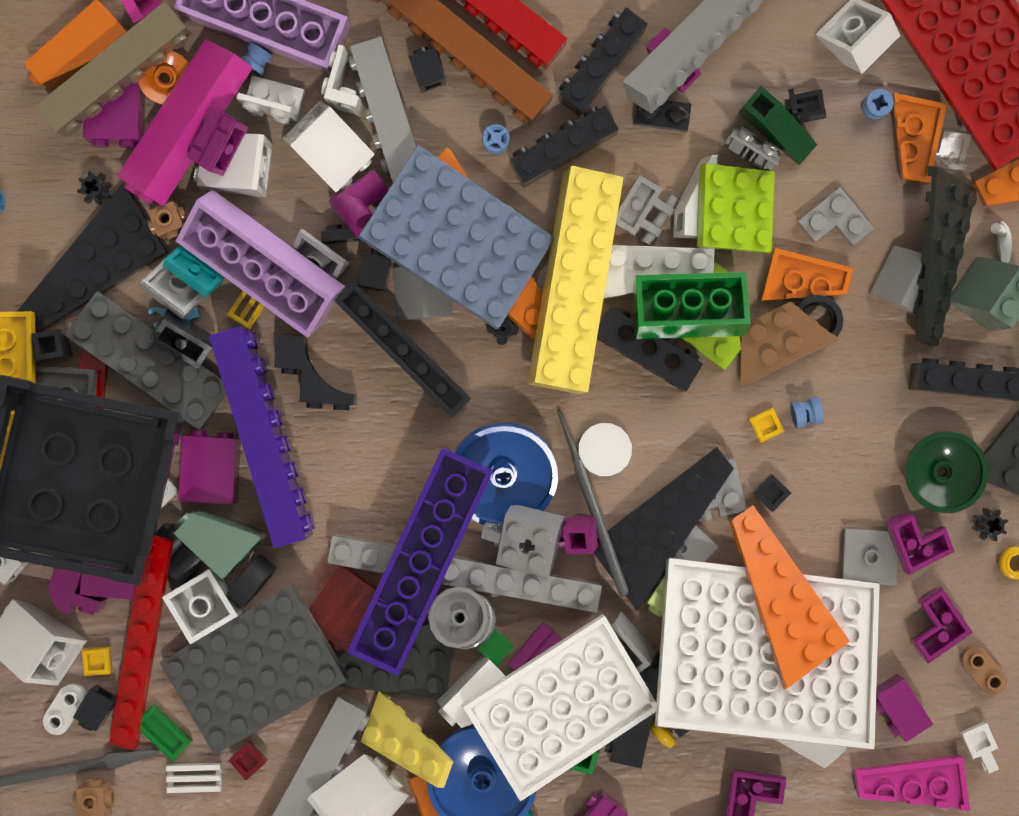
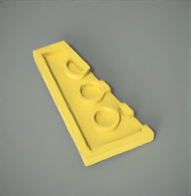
M379 691L360 742L435 787L444 788L453 760L432 739H428L421 732L422 728L417 723L412 722L405 715L406 712L390 700L391 697L387 692Z

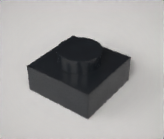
M769 474L752 494L771 512H774L791 492L773 474Z

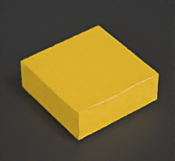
M773 407L748 418L759 443L785 432Z
M111 646L82 649L84 676L113 673Z

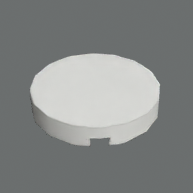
M598 423L582 434L578 444V455L589 472L598 476H612L621 472L628 465L632 456V444L628 434L621 427L612 423Z

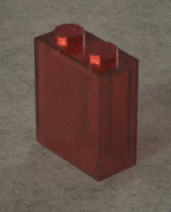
M341 565L309 608L323 634L329 639L328 642L331 647L339 652L342 649L348 651L376 591L374 586L346 566Z

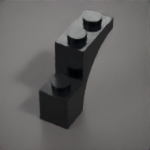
M276 335L274 368H281V374L298 375V370H301L299 402H306V408L322 409L323 404H333V410L347 411L350 410V405L357 406V395L335 389L326 383L316 372L308 354L306 337Z

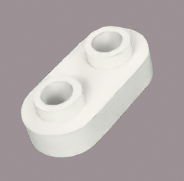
M70 683L59 691L43 718V725L47 732L53 735H60L72 726L75 721L73 716L87 694L82 685ZM68 694L74 696V703H70L67 700ZM54 717L60 720L59 726L53 723Z

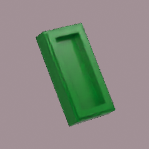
M155 704L144 713L140 731L173 762L193 740Z

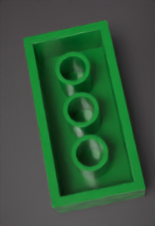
M746 272L635 275L633 298L636 339L746 336L751 325Z

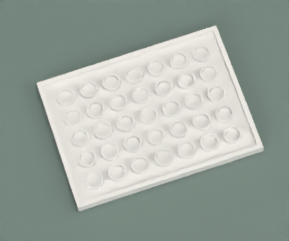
M672 558L666 560L655 726L874 749L880 584L803 574L850 642L788 689H783L782 677L778 665H775L772 646L769 638L766 637L753 597L755 594L750 580L748 581L745 573L746 567Z

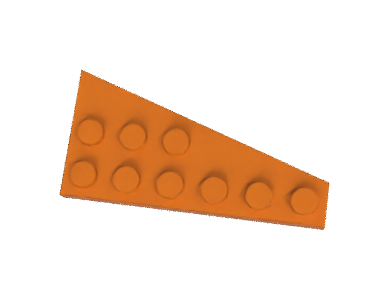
M752 505L729 521L738 551L742 554L748 581L750 580L755 594L753 597L766 637L769 638L772 646L775 665H778L783 689H788L849 643L850 640Z

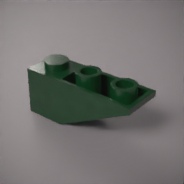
M762 86L758 88L738 112L798 165L817 146L816 142L784 105Z

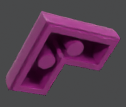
M371 170L333 196L329 203L352 233L359 237L373 215L368 207L385 196L388 190L379 175L374 170Z
M912 513L893 516L885 523L903 571L908 575L955 552L946 527L941 526L921 535Z
M934 588L919 598L918 603L933 625L911 639V643L918 654L929 664L973 632L943 588Z
M732 769L725 816H754L756 801L783 805L786 776Z

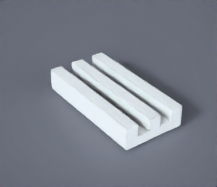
M222 762L168 764L166 766L167 793L222 791ZM216 770V774L174 775V771ZM216 781V784L174 785V782Z

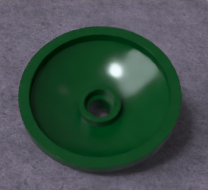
M937 432L924 437L912 448L905 465V480L911 495L925 508L939 513H956L972 506L983 494L988 481V464L981 448L969 437L956 432ZM939 467L945 469V474L941 477L937 473Z

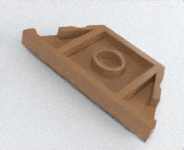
M788 302L751 321L746 336H741L740 383L742 386H747L838 339L816 320L805 314L794 303Z

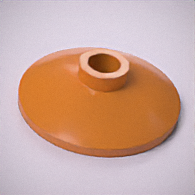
M170 51L166 55L165 61L160 65L152 66L145 71V76L139 81V87L143 94L157 104H164L189 65L184 57L174 51ZM161 73L168 75L169 81L167 83H162L159 80Z

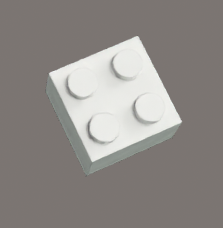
M211 568L162 597L190 644L236 618L243 612L240 605L227 595L229 587L225 580L221 579Z

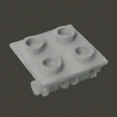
M735 125L732 133L725 141L729 150L739 155L743 148L747 146L741 157L744 158L749 149L754 151L748 162H751L758 153L753 164L762 170L771 171L774 165L779 164L781 153L778 152V146L765 139L762 142L754 137L756 133L745 125H742L741 128Z

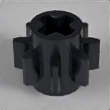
M88 171V177L78 179L81 182V189H78L77 193L86 195L84 202L90 204L94 199L96 204L101 206L103 199L106 197L111 198V195L108 193L109 188L113 187V184L104 182L106 179L105 174L100 173L96 177L93 172ZM93 184L99 187L97 192L91 189Z
M983 508V514L973 516L976 519V525L972 529L981 532L979 539L985 540L989 535L991 541L996 542L998 540L997 535L1001 533L1007 534L1004 527L1009 521L999 517L1001 510L995 509L991 514L989 508ZM988 520H991L990 523L993 524L992 529H989L990 527L987 525Z

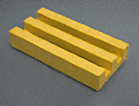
M242 290L226 316L251 330L265 306L259 303L248 322H246L245 318L256 302L251 297L239 317L235 315L248 295Z

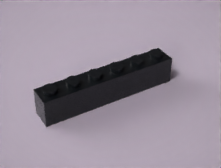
M355 282L335 300L451 417H454L472 399Z

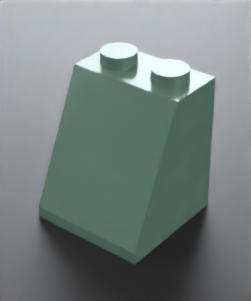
M979 256L976 257L950 297L951 305L990 332L1013 328L1019 319V266Z
M207 510L192 511L190 514L186 513L177 522L176 525L179 528L174 532L221 579L232 574L269 535L265 530Z

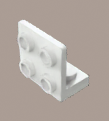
M338 45L337 52L332 51L329 67L332 70L330 77H325L321 93L325 94L324 99L332 109L361 117L364 106L360 97L356 95V91L341 87L349 55L345 46Z
M252 76L247 95L238 93L236 99L250 115L263 117L264 114L273 116V120L279 123L289 124L290 121L298 123L306 91L298 87Z

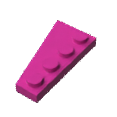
M961 755L853 769L856 793L860 799L886 802L898 801L913 805L924 804L939 808L950 807L970 811L964 759Z

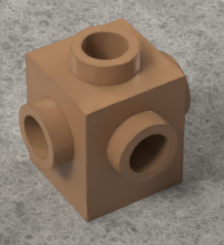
M168 199L164 206L155 203L154 209L148 210L150 219L147 220V223L153 235L157 234L158 237L164 240L172 241L177 239L188 218V214L184 206H180L174 201L170 202ZM169 216V221L164 223L162 218Z
M98 777L88 778L76 788L72 801L73 807L77 808V816H110L112 814V806L115 803V791L111 789L110 781H101V778Z

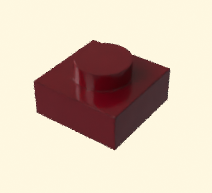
M249 740L228 761L247 780L268 759Z

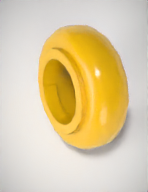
M1013 546L1002 552L998 564L1004 576L1009 579L1018 580L1019 569L1013 571L1009 565L1010 559L1013 556H1019V547Z
M652 719L651 732L664 746L672 748L676 744L674 735L666 727L655 726V719Z

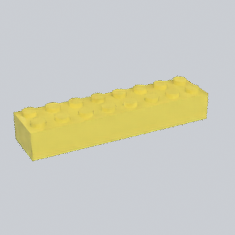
M570 166L563 172L552 235L554 240L550 247L527 383L529 385L576 394L588 392L624 177L576 166Z

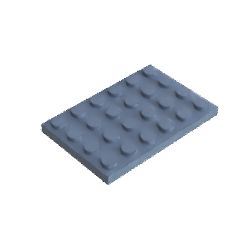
M420 145L415 148L358 237L496 330L503 323L554 240L552 235Z

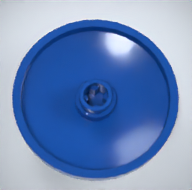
M506 422L485 425L467 435L454 451L494 470L472 516V520L480 524L504 522L509 507L513 505H521L544 511L555 494L558 470L554 454L547 442L539 434L525 426Z
M474 725L453 732L439 744V747L453 760L444 788H437L427 782L430 801L440 816H525L528 813L537 791L522 801L518 799Z

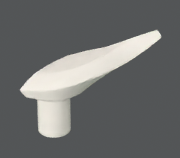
M1001 221L1000 224L994 223L991 226V232L997 235V251L1000 261L1009 263L1012 251V237L1009 227Z

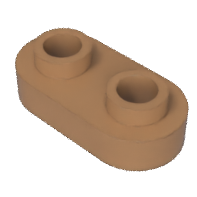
M978 646L966 647L960 655V663L983 692L989 695L1002 693L1007 686V678L1003 671L984 649ZM979 656L980 663L978 665H974L973 659ZM996 677V678H997V683H996V685L991 686V685H990V680H991L992 678Z

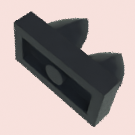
M666 100L652 114L636 104L634 125L687 132L692 104Z

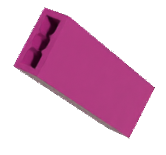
M205 39L117 175V177L126 182L124 188L150 205L153 201H156L164 206L192 163V160L187 158L190 152L192 140L198 136L203 126V118L211 111L212 107L225 112L252 70V67L233 52Z

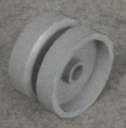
M463 587L450 588L439 594L431 605L428 617L430 629L437 640L445 646L463 650L478 648L487 642L494 632L496 623L494 607L488 598L477 591ZM465 616L464 621L461 623L460 617Z

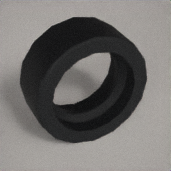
M813 295L803 298L795 304L803 311L813 305H819L827 309L832 319L829 332L838 337L843 327L844 318L841 308L834 300L827 296Z
M258 555L233 583L227 595L244 608L270 579L276 570V566L262 555Z

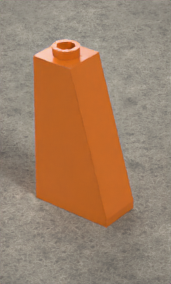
M94 0L24 63L30 71L27 76L38 87L42 84L51 90L63 84L127 31L99 0Z

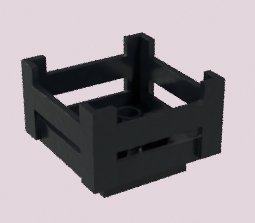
M0 375V457L11 411L15 412L0 471V557L109 578L112 581L138 586L146 583L153 559L151 550L175 445L178 446L184 418L179 412L130 404Z

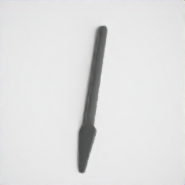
M559 409L557 412L573 459L575 473L590 515L595 518L597 535L620 596H627L629 590L590 480L579 458L562 412Z
M159 750L110 751L102 757L0 776V787L102 767L115 769L157 755Z

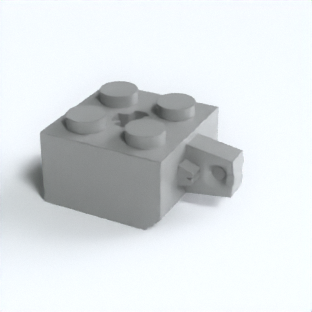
M513 505L509 507L504 522L499 521L498 524L486 522L484 524L481 538L495 542L494 545L499 547L496 565L549 578L555 565L564 516L521 505Z

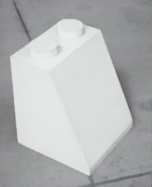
M319 101L282 137L335 192L339 189L342 191L348 187L353 181L351 177L358 170L360 172L365 170L371 164V158L375 155L336 112L322 101Z
M245 134L224 176L209 172L201 166H196L194 182H197V186L202 190L266 198L273 144L265 135Z
M12 599L0 617V661L25 683L58 686L87 642L84 637L31 602Z
M481 655L436 701L441 706L438 712L451 726L457 723L463 728L473 724L463 709L462 704L506 676L488 658Z
M364 754L312 793L307 800L319 816H393L408 798L409 794L403 789L404 783L402 780L387 770L389 765L378 756L373 758Z

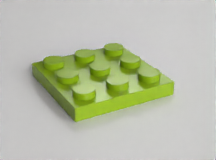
M707 163L701 164L697 247L772 253L775 172Z

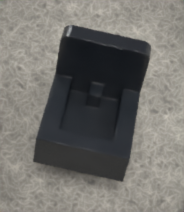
M794 88L788 89L789 99H784L785 107L799 124L827 118L822 89L795 94Z

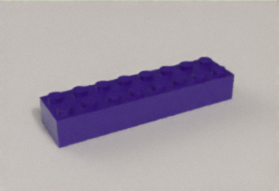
M242 326L210 335L209 339L273 547L275 549L307 539L313 535L312 529H315V523L311 513L307 514L304 503H307V497L303 487L299 488L296 480L299 477V471L295 461L291 462L288 454L291 451V445L287 435L283 436L280 428L283 425V419L280 411L275 410L272 402L276 397L272 385H267L264 374L268 373L263 358L259 359L256 348L260 347L255 332L251 333L249 328Z
M442 447L347 653L399 676L491 478L493 469Z

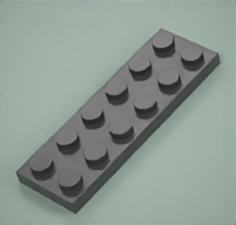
M97 291L64 335L168 409L179 412L185 421L201 430L227 395L222 379L204 366L200 365L197 369L150 341L152 329Z

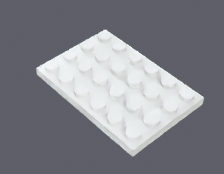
M602 614L462 704V707L518 799L522 801L655 713L657 703L608 620Z

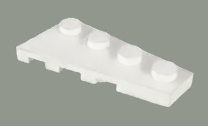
M612 245L604 300L633 294L635 275L714 273L715 249Z

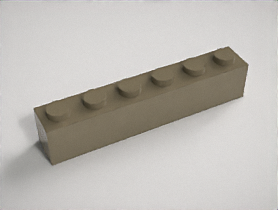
M164 1L35 105V107L55 132L63 137L66 135L70 136L81 128L80 124L88 117L93 118L102 111V106L109 100L114 101L124 93L123 89L129 84L139 82L145 76V71L150 67L158 66L167 58L166 55L170 51L184 46L191 32Z

